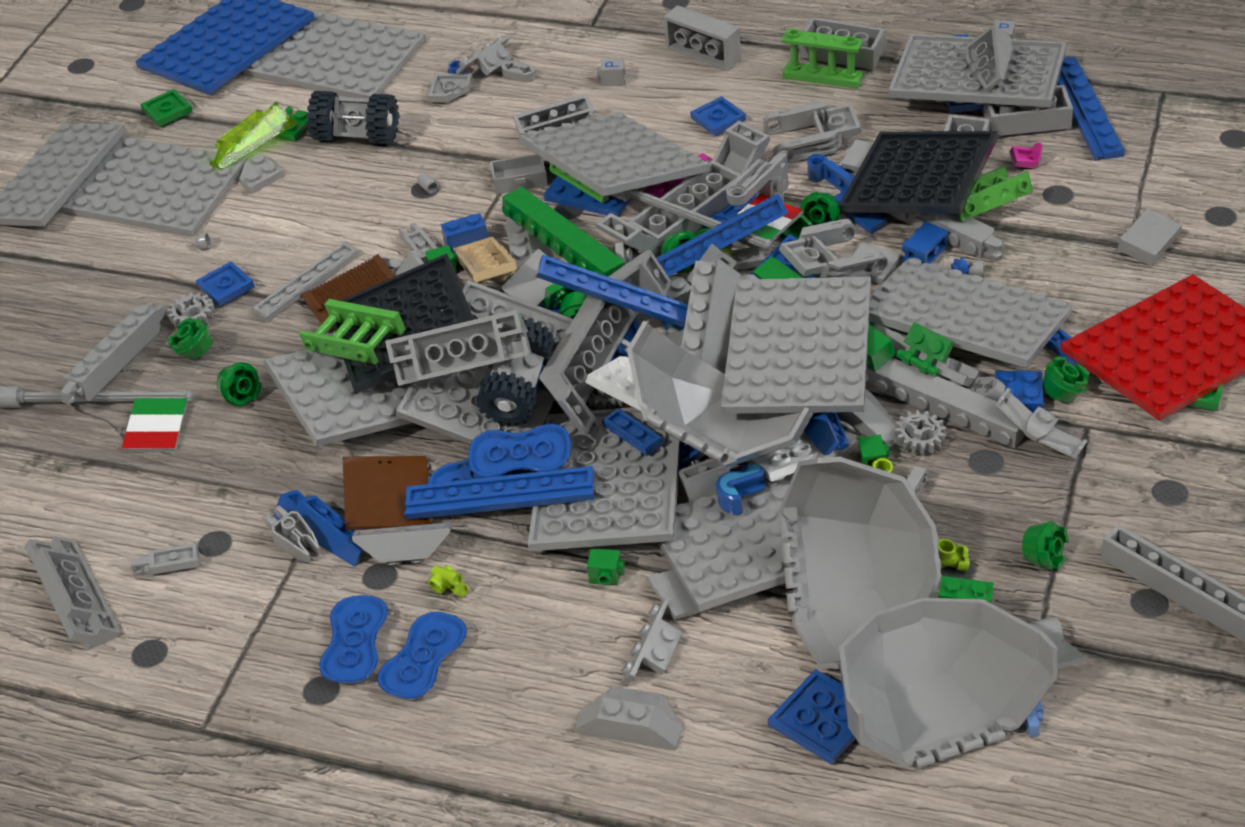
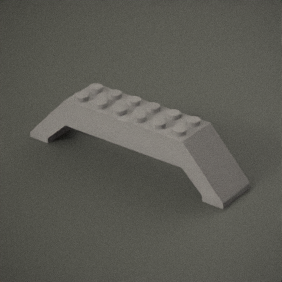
M741 121L736 122L725 130V136L713 160L709 162V172L690 176L660 199L710 218L714 213L720 212L729 205L726 189L758 159H762L770 142V136ZM735 193V194H733V196H740V195H742V194H740V193ZM652 205L628 222L610 213L596 223V228L643 252L651 250L655 257L662 255L661 245L668 235L683 231L695 233L702 227V224Z
M651 250L643 252L609 276L610 278L663 296L666 295L672 285V281ZM590 295L585 299L539 375V379L582 435L588 433L595 420V416L585 404L595 388L585 383L587 376L609 363L635 316L640 313Z

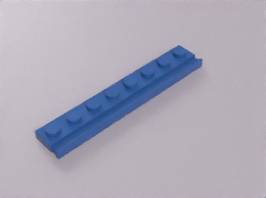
M1076 57L1064 58L1057 85H1064L1073 107L1072 117L1094 161H1098V158L1102 157L1104 160L1124 157V148Z
M593 466L407 486L405 517L409 520L594 500L595 472Z

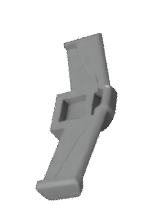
M1007 388L995 404V407L1011 420L1025 436L1034 442L1041 443L1075 459L1088 440L1084 439L1082 441L1054 428L1059 419L1039 406L1032 413L1010 393L1011 389Z

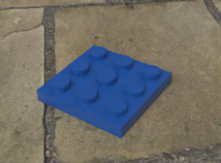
M817 669L768 718L769 727L831 765L856 740L848 728L843 685Z

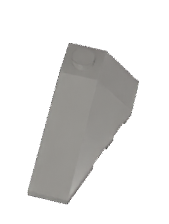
M995 24L965 47L966 61L972 66L973 72L978 75L979 81L987 91L1003 80L1012 51L1011 36Z
M865 388L864 412H836L838 418L866 436L881 434L883 443L888 444L889 450L897 445V439L894 438L895 421L868 389Z

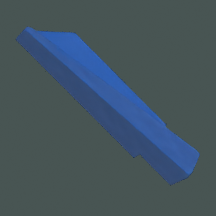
M836 412L813 413L804 429V432L823 455H829L833 450L844 451L850 444Z
M298 490L280 494L277 506H281L287 513L290 511L298 512L313 531L318 545L352 566H356L359 563L363 549L352 540L355 530H345V519L316 495L305 498ZM274 512V518L280 520V518Z

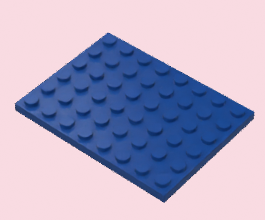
M221 0L220 3L209 8L207 12L196 17L194 21L183 26L181 30L170 35L168 39L157 44L151 51L143 54L135 63L137 68L210 95L314 20L315 16L312 11L279 0Z

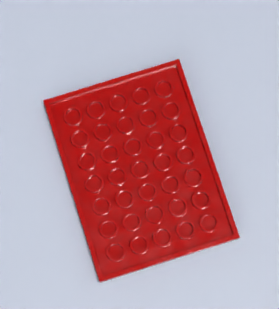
M1192 274L1062 342L1060 350L1160 421L1218 389L1221 385H1225L1245 374V307Z

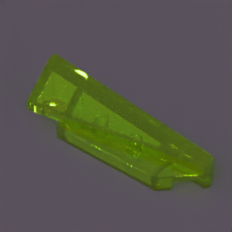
M274 102L264 114L260 110L254 111L217 140L215 148L218 149L216 157L210 160V166L220 170L225 169L294 126V120L278 102Z

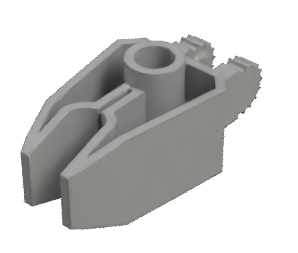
M278 505L274 508V512L280 518L279 521L276 522L268 514L262 517L265 525L272 531L274 544L297 560L311 561L310 554L305 548H309L317 555L320 554L319 545L313 531L298 512L290 511L287 513Z

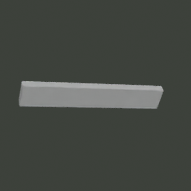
M346 242L342 243L251 308L253 314L265 322L270 321L302 298L301 294L317 287L360 256L359 250Z

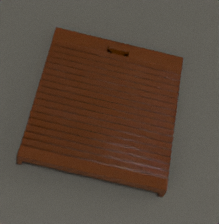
M377 254L372 259L357 265L353 269L350 268L346 273L343 272L342 275L335 276V279L332 278L331 281L328 280L327 283L324 282L323 285L320 284V287L317 286L312 291L308 290L301 294V296L322 325L329 317L324 305L329 299L341 301L395 277V275L380 255Z
M356 456L342 458L345 530H368L432 524V517L409 520L405 517L407 486L428 484L426 456Z

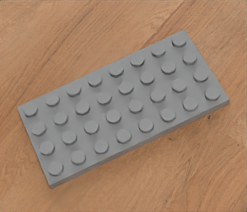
M64 123L60 125L59 129L49 137L44 146L38 150L35 156L28 161L26 166L17 173V176L0 193V225L45 226L125 134L127 130L124 124Z

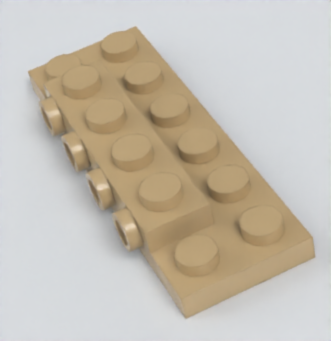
M493 236L453 248L454 253L456 252L458 261L475 283L489 282L492 277L494 280L503 281L509 279L510 275L515 274V271L518 270L515 258H512L511 254H508L507 249L500 245Z

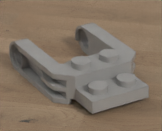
M819 101L768 113L762 121L764 129L768 134H778L815 125L817 134L789 140V142L781 143L773 149L774 157L780 151L788 150L787 163L805 160L812 154L827 155L835 153L842 145V138L861 134V126L852 104L830 108L827 103ZM773 120L778 121L777 125L768 126L769 122Z
M779 152L769 163L761 159L753 163L726 189L728 203L735 206L743 205L756 193L757 196L762 194L768 197L779 194L782 201H784L783 192L789 186L787 154ZM735 193L742 194L740 196H733ZM735 241L731 243V245L737 247L745 246L748 244V242L744 243L740 241Z
M849 219L802 228L799 240L781 243L779 249L803 277L815 275L817 278L868 277L881 273L888 265V258L881 252L872 254L869 252L837 260V257L826 246L847 242L855 236L857 228Z

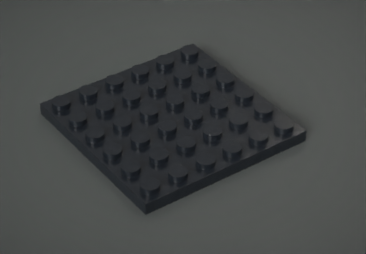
M997 131L879 132L839 204L840 212L961 214L998 140Z
M447 253L341 300L343 302L399 312L406 328L401 335L387 333L374 348L379 361L377 364L343 358L355 393L367 390L396 376L393 363L390 364L385 341L474 320ZM335 322L333 325L334 331L336 332L343 323ZM352 326L342 339L349 340L360 326ZM370 329L361 339L360 343L367 344L378 330Z

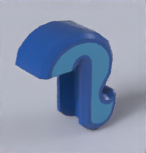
M756 463L746 464L742 467L743 472H727L718 478L716 482L717 500L723 511L733 515L743 514L741 497L762 491L766 486L763 466Z

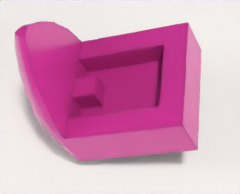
M1036 143L1032 148L1012 146L1009 152L1013 165L1015 167L1036 168L1042 157L1043 146L1042 143Z

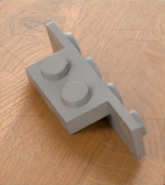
M509 34L505 37L500 36L493 44L488 43L485 45L481 52L477 50L469 59L465 57L459 62L460 67L456 70V73L460 74L474 64H477L486 76L501 68L504 62L513 59L503 47L511 36Z
M664 599L659 605L655 603L647 615L650 617V620L643 625L639 632L641 639L634 644L630 651L632 659L631 661L628 660L621 670V674L624 675L620 682L621 685L625 686L634 678L640 663H643L660 675L666 670L682 634L680 630L661 619L669 603L667 599Z

